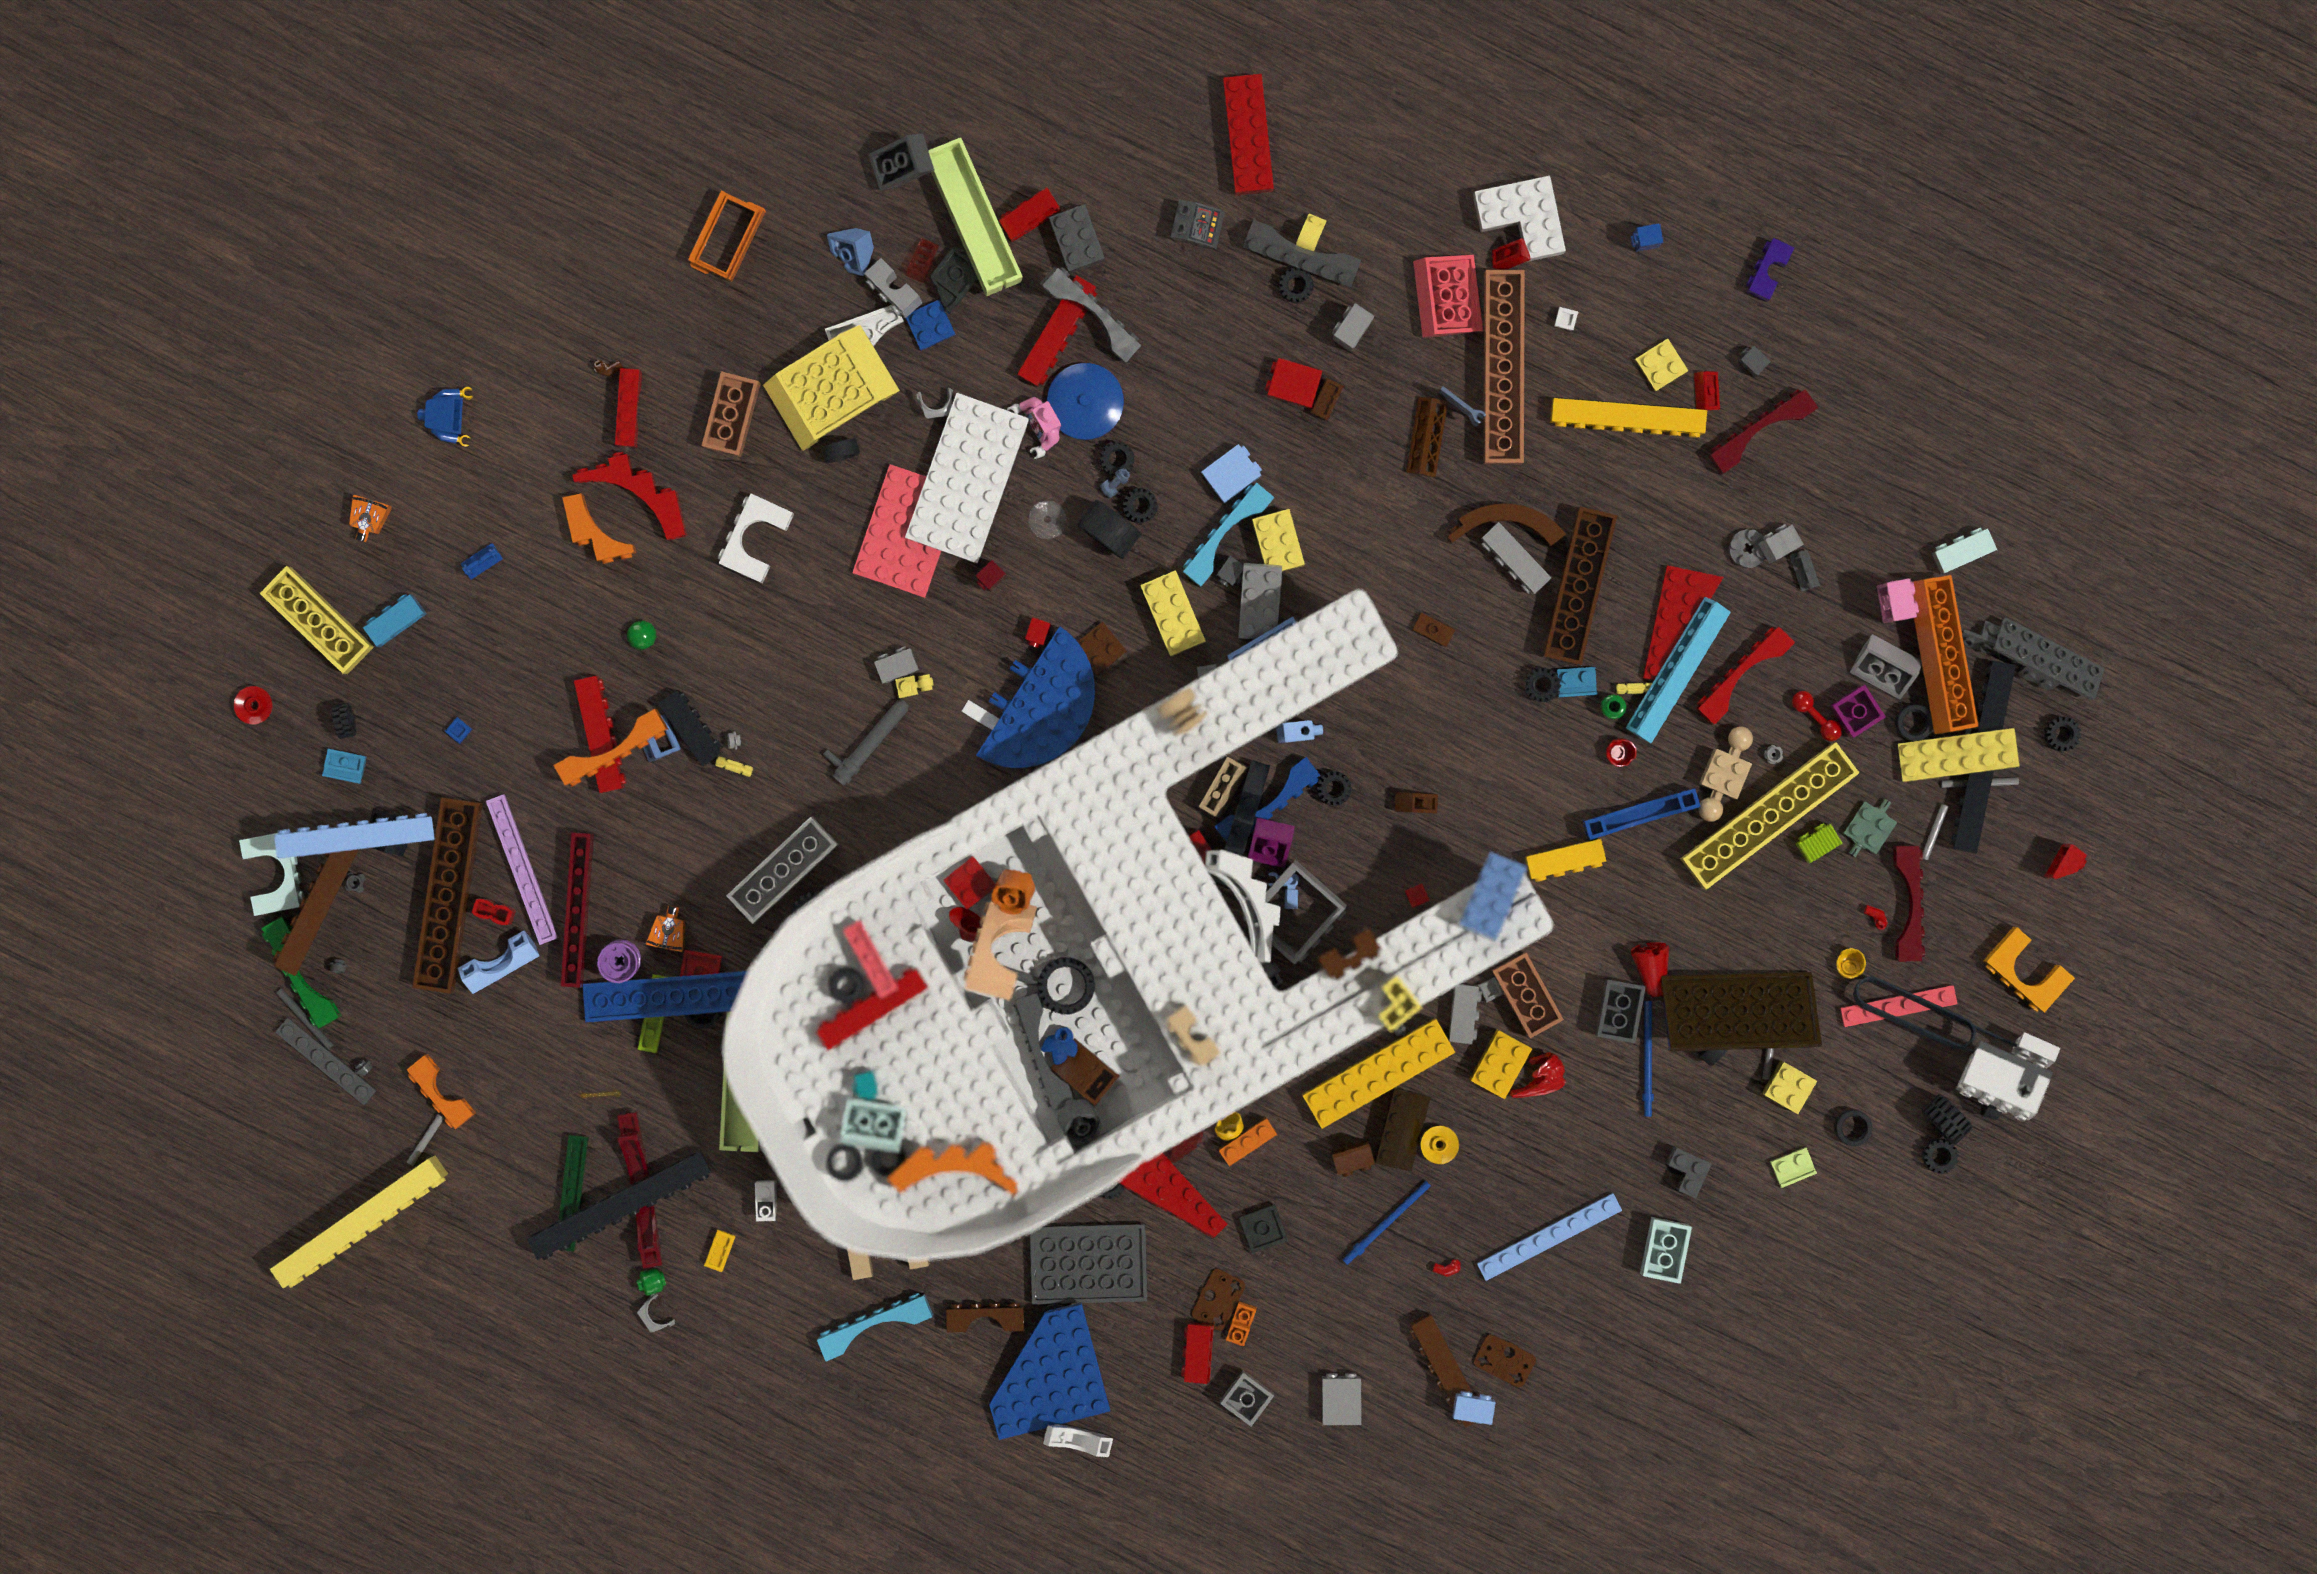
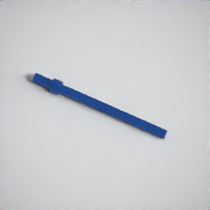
M1644 1001V1093H1642V1101H1644L1645 1117H1652V1101H1654V1093H1652V1001Z
M1427 1181L1420 1185L1360 1243L1357 1242L1352 1247L1353 1250L1342 1260L1348 1265L1355 1257L1365 1252L1364 1249L1429 1189L1431 1185Z

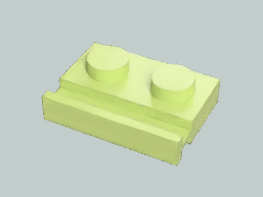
M1806 1147L1770 1161L1781 1188L1817 1174Z

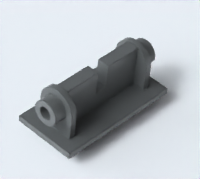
M1808 549L1789 555L1801 592L1820 586Z

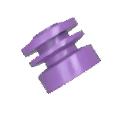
M618 939L610 942L602 949L598 956L597 965L599 972L610 982L622 983L628 981L635 975L641 965L639 949L628 940ZM623 956V957H624L623 962H621L620 964H618V963H617V960H618L617 957Z

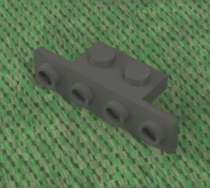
M1985 621L1980 635L1965 629L1962 631L1964 646L1972 647L1983 653H1988L2002 660L2022 666V664L1993 649L2000 629L1999 625Z

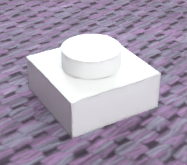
M1559 307L1554 326L1573 331L1578 311Z

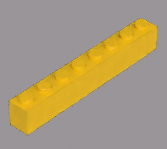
M1553 398L1550 423H1555V427H1566V424L1574 425V428L1585 429V426H1593V430H1604L1605 427H1608L1616 432H1624V429H1631L1632 433H1643V430H1646L1654 435L1670 432V436H1681V433L1689 434L1688 437L1700 438V435H1704L1706 432L1707 410Z

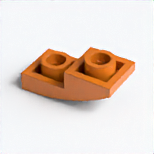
M1241 1301L1238 1302L1226 1341L1241 1346L1245 1345L1257 1307Z

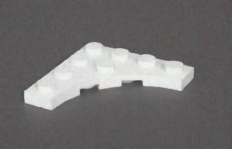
M892 305L826 328L825 331L828 340H831L839 334L861 325L872 345L875 346L887 331L904 321L902 315H897L892 310Z

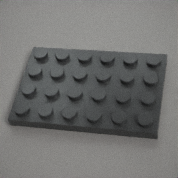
M1145 1224L1040 1226L1030 1232L1032 1304L1147 1301Z

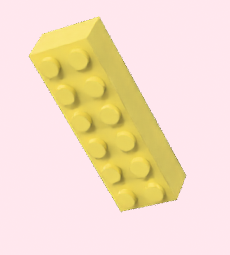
M286 566L260 593L343 674H349L374 648L292 567Z

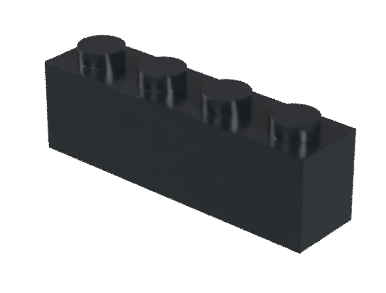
M676 690L658 703V705L700 764L705 767L723 754L721 751L723 746L717 738L713 740L710 735L712 733L711 729L706 723L702 724L698 719L701 716L695 707L691 709L688 705L690 700L686 694Z

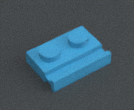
M1595 667L1556 670L1558 678L1561 680L1558 697L1597 695Z
M328 749L322 776L361 784L367 756Z

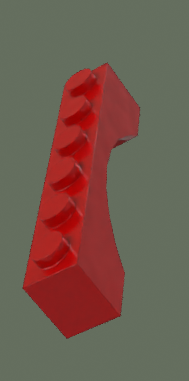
M1779 626L1775 629L1771 627L1764 634L1766 638L1762 642L1758 640L1750 648L1752 652L1748 656L1746 654L1743 655L1737 662L1739 665L1735 669L1731 668L1724 675L1726 679L1721 684L1717 682L1710 689L1712 693L1708 697L1704 695L1697 702L1699 706L1696 710L1711 725H1715L1728 712L1732 690L1744 672L1762 660L1783 656L1795 643Z

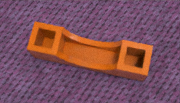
M426 1054L407 1069L409 1072L408 1077L412 1082H417L420 1085L421 1093L433 1101L432 1106L438 1113H443L446 1117L444 1120L448 1126L457 1129L475 1115L476 1112L465 1098L451 1100L439 1092L436 1085V1077L440 1068Z

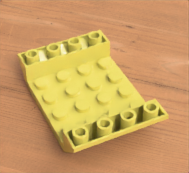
M861 325L829 340L776 373L763 385L802 451L819 441L818 439L879 401H885L900 391Z

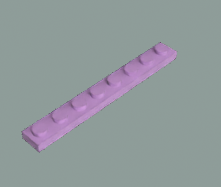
M505 794L487 800V806L539 945L559 938Z

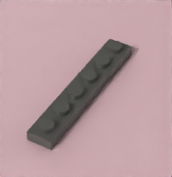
M290 1017L275 1032L361 1104L366 1105L377 1092L376 1088L359 1074L356 1075L353 1069L330 1050H327L325 1046Z

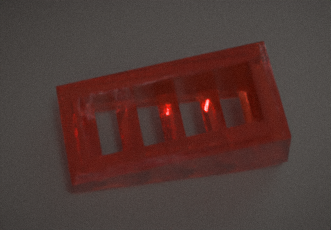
M921 238L906 270V276L924 283L939 245ZM922 247L932 250V252L930 253L925 250H922ZM919 254L928 257V260L920 257ZM916 261L925 264V267L916 264Z

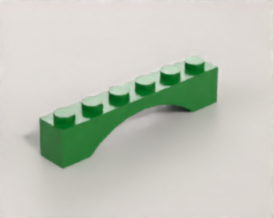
M286 916L280 917L262 928V936L267 943L270 942L273 948L271 950L273 956H275L277 950L282 951L284 944H281L285 934H290L293 929ZM282 970L286 977L289 976L292 981L290 985L293 991L300 995V1003L305 1010L309 1011L311 1015L309 1019L314 1026H317L319 1029L342 1017L333 999L315 991L305 981L299 970L296 976Z

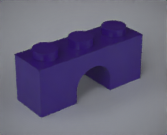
M1775 238L1770 242L1767 241L1762 250L1765 253L1763 258H1759L1755 264L1754 269L1757 271L1754 277L1750 276L1746 286L1749 287L1747 293L1768 302L1778 282L1768 276V267L1772 264L1785 267L1794 247Z

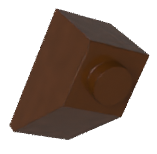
M1395 793V812L1437 814L1438 794Z

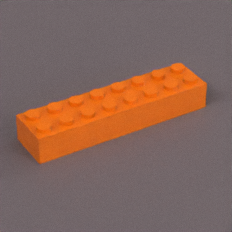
M1952 575L1914 581L1915 594H1913L1914 602H1917L1919 610L1916 613L1917 617H1914L1934 733L1940 734L1979 727Z

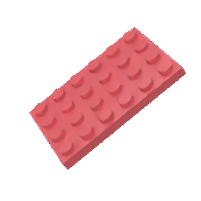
M890 464L853 573L926 598L941 551L905 538L926 476Z

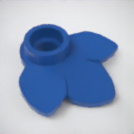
M1063 1027L1059 1028L1055 1035H1050L1045 1039L1041 1051L1052 1052L1054 1064L1059 1065L1067 1059V1056L1075 1057L1078 1047L1077 1043L1073 1040V1032L1069 1028Z

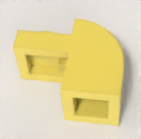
M1309 214L1296 245L1314 251L1326 220Z

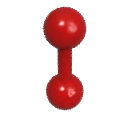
M1797 692L1792 698L1794 709L1798 712H1808L1821 725L1820 732L1825 740L1831 742L1838 740L1842 735L1840 723L1835 720L1827 721L1813 707L1814 699L1809 692Z

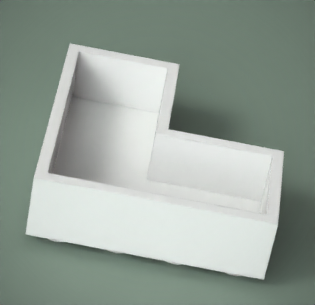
M1550 176L1474 192L1473 198L1481 232L1518 225L1520 236L1524 239L1529 251L1530 261L1565 253L1566 250Z

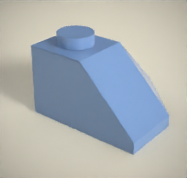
M854 228L829 233L827 238L831 253L835 257L839 256L845 263L843 267L849 273L865 275L864 273L867 270L874 249L870 231Z

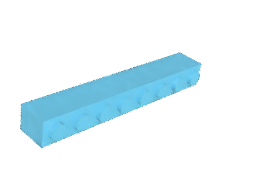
M1704 597L1627 724V730L1637 737L1652 743L1721 627L1726 622L1731 613L1718 602Z

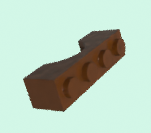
M1019 1302L1008 1303V1306H1001L1000 1303H989V1306H981V1303H971L970 1307H962V1304H951V1307L946 1309L947 1333L966 1332L972 1321L984 1316L996 1319L1002 1325L1004 1331H1024V1305L1020 1306Z

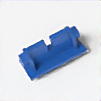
M491 543L462 562L461 566L464 573L472 580L503 560L494 544Z

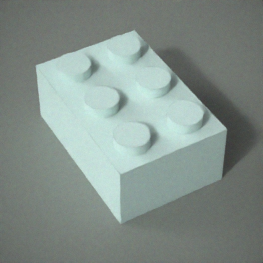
M847 1099L841 1131V1144L899 1153L906 1118V1108Z
M1651 1217L1640 1274L1645 1277L1681 1284L1692 1227L1689 1224Z

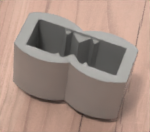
M1786 524L1775 529L1776 534L1773 535L1770 532L1762 537V542L1758 543L1769 564L1804 545L1793 524L1789 527Z

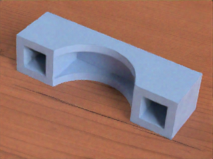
M524 930L508 939V948L498 959L489 962L473 959L459 967L458 971L463 983L474 994L539 957V953L535 943Z

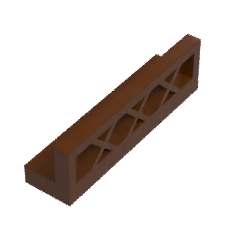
M1430 397L1418 398L1406 473L1436 478L1448 406L1447 401ZM1440 404V413L1437 415L1436 405ZM1436 423L1437 431L1434 433L1432 429ZM1431 443L1434 445L1432 452L1429 449ZM1428 461L1431 464L1430 472L1426 471Z

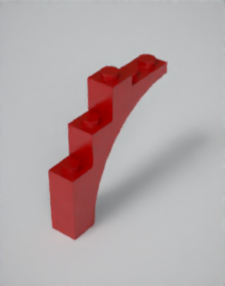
M623 452L612 454L613 457L608 458L610 466L600 464L595 466L596 469L588 471V468L579 469L577 474L572 475L574 482L577 484L606 482L632 491L654 511L662 525L667 540L687 536L677 491L666 488L660 490V494H658L654 475L647 470L638 471L634 476L628 454Z

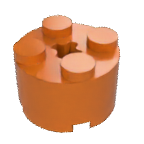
M1003 870L992 892V901L995 906L997 903L1001 907V911L1011 915H1018L1022 911L1027 910L1035 892V884L1031 874L1017 870Z

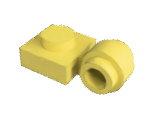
M930 674L919 676L917 682L915 676L895 679L899 698L918 695L917 688H921V692L932 690L934 684Z

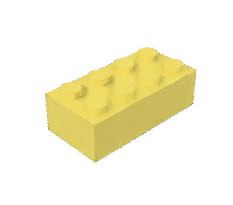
M1176 570L1140 585L1170 657L1206 642Z

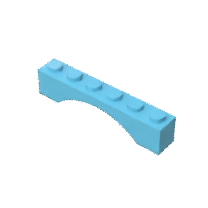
M1258 483L1254 486L1252 484L1248 486L1244 491L1246 496L1243 500L1238 499L1231 507L1234 509L1230 515L1226 513L1219 522L1222 524L1219 529L1216 530L1214 528L1207 536L1210 540L1205 545L1202 543L1195 551L1197 553L1196 557L1193 560L1189 558L1183 565V568H1185L1183 573L1200 587L1213 573L1215 552L1225 533L1242 519L1261 514L1274 499Z
M913 1294L908 1297V1301L903 1303L901 1300L891 1304V1308L884 1310V1307L873 1311L874 1315L866 1317V1315L856 1318L855 1323L849 1325L846 1322L837 1326L838 1330L831 1332L829 1329L820 1333L821 1337L817 1339L825 1361L843 1355L851 1341L872 1325L889 1321L907 1322L915 1325L932 1318L933 1313L925 1294Z

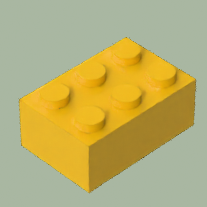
M1496 1029L1469 1080L1505 1099L1532 1048Z

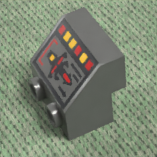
M1179 200L1171 238L1182 243L1216 249L1225 212L1197 202Z

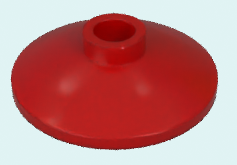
M249 686L242 689L235 697V713L241 721L247 724H260L272 712V699L263 688ZM253 702H257L258 707L256 709L252 708Z

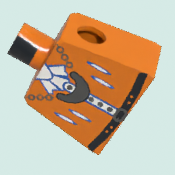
M353 495L349 525L358 528L355 539L366 542L369 532L379 534L392 506Z
M668 905L666 916L657 915L646 945L679 952L684 951L685 920L677 919L679 907Z

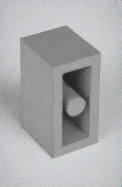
M905 646L895 650L896 654L889 656L887 653L877 657L878 661L874 663L882 684L919 671L910 648L906 649Z

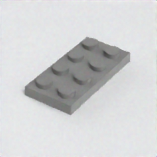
M1244 563L1238 638L1256 639L1278 626L1282 565Z

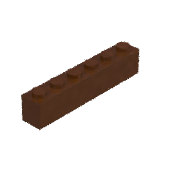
M1431 1313L1410 1323L1412 1329L1409 1331L1414 1340H1419L1421 1345L1418 1348L1422 1356L1425 1357L1427 1355L1430 1361L1427 1365L1431 1373L1434 1374L1436 1372L1439 1378L1436 1382L1440 1390L1445 1389L1448 1395L1445 1399L1449 1407L1454 1406L1456 1393L1461 1394V1391L1471 1392L1472 1396H1474ZM1456 1419L1459 1425L1463 1423L1465 1428L1476 1423Z

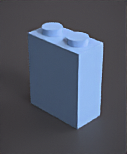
M1239 444L1201 472L1224 504L1261 477L1260 471L1262 469L1256 461L1251 462L1248 458L1250 453L1244 446L1240 447Z

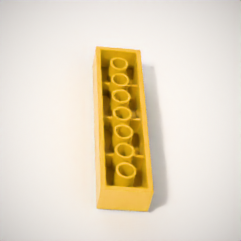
M1434 1018L1302 1095L1320 1127L1323 1129L1456 1052L1437 1019Z

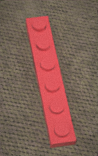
M1954 985L1912 993L1941 1007L1957 1004ZM1903 996L1867 1002V1004L1896 1017L1931 1010ZM1858 1005L1840 1008L1843 1027L1885 1019Z

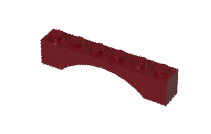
M1799 389L1789 395L1790 400L1787 402L1782 400L1774 405L1775 410L1770 414L1768 411L1758 417L1760 421L1754 425L1750 422L1742 428L1744 432L1739 435L1734 433L1726 439L1728 443L1723 446L1718 444L1710 450L1712 454L1708 457L1719 473L1722 475L1740 463L1747 443L1765 426L1778 421H1800L1818 409V406L1807 390L1804 389L1801 392Z
M1893 846V866L1902 876L1909 895L1907 922L1901 935L1895 941V961L1898 962L1922 961V957L1925 956V947L1922 945L1925 931L1924 926H1921V919L1924 918V908L1921 907L1924 891L1923 888H1920V880H1923V869H1920L1923 852L1919 846Z

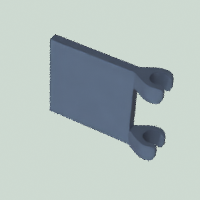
M1444 386L1438 392V394L1465 413L1473 426L1478 427V424L1481 423L1476 417H1479L1481 420H1483V417H1486L1485 412L1472 409Z

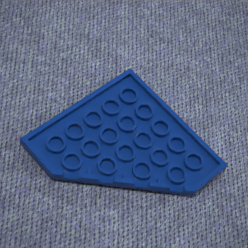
M1082 1302L1043 1313L1023 1349L1013 1362L1009 1372L999 1385L997 1392L991 1398L989 1405L999 1440L1044 1429L1048 1425L1055 1426V1424H1063L1110 1412Z

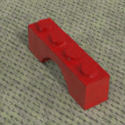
M620 368L615 445L617 447L637 448V412L642 383V371L639 369Z

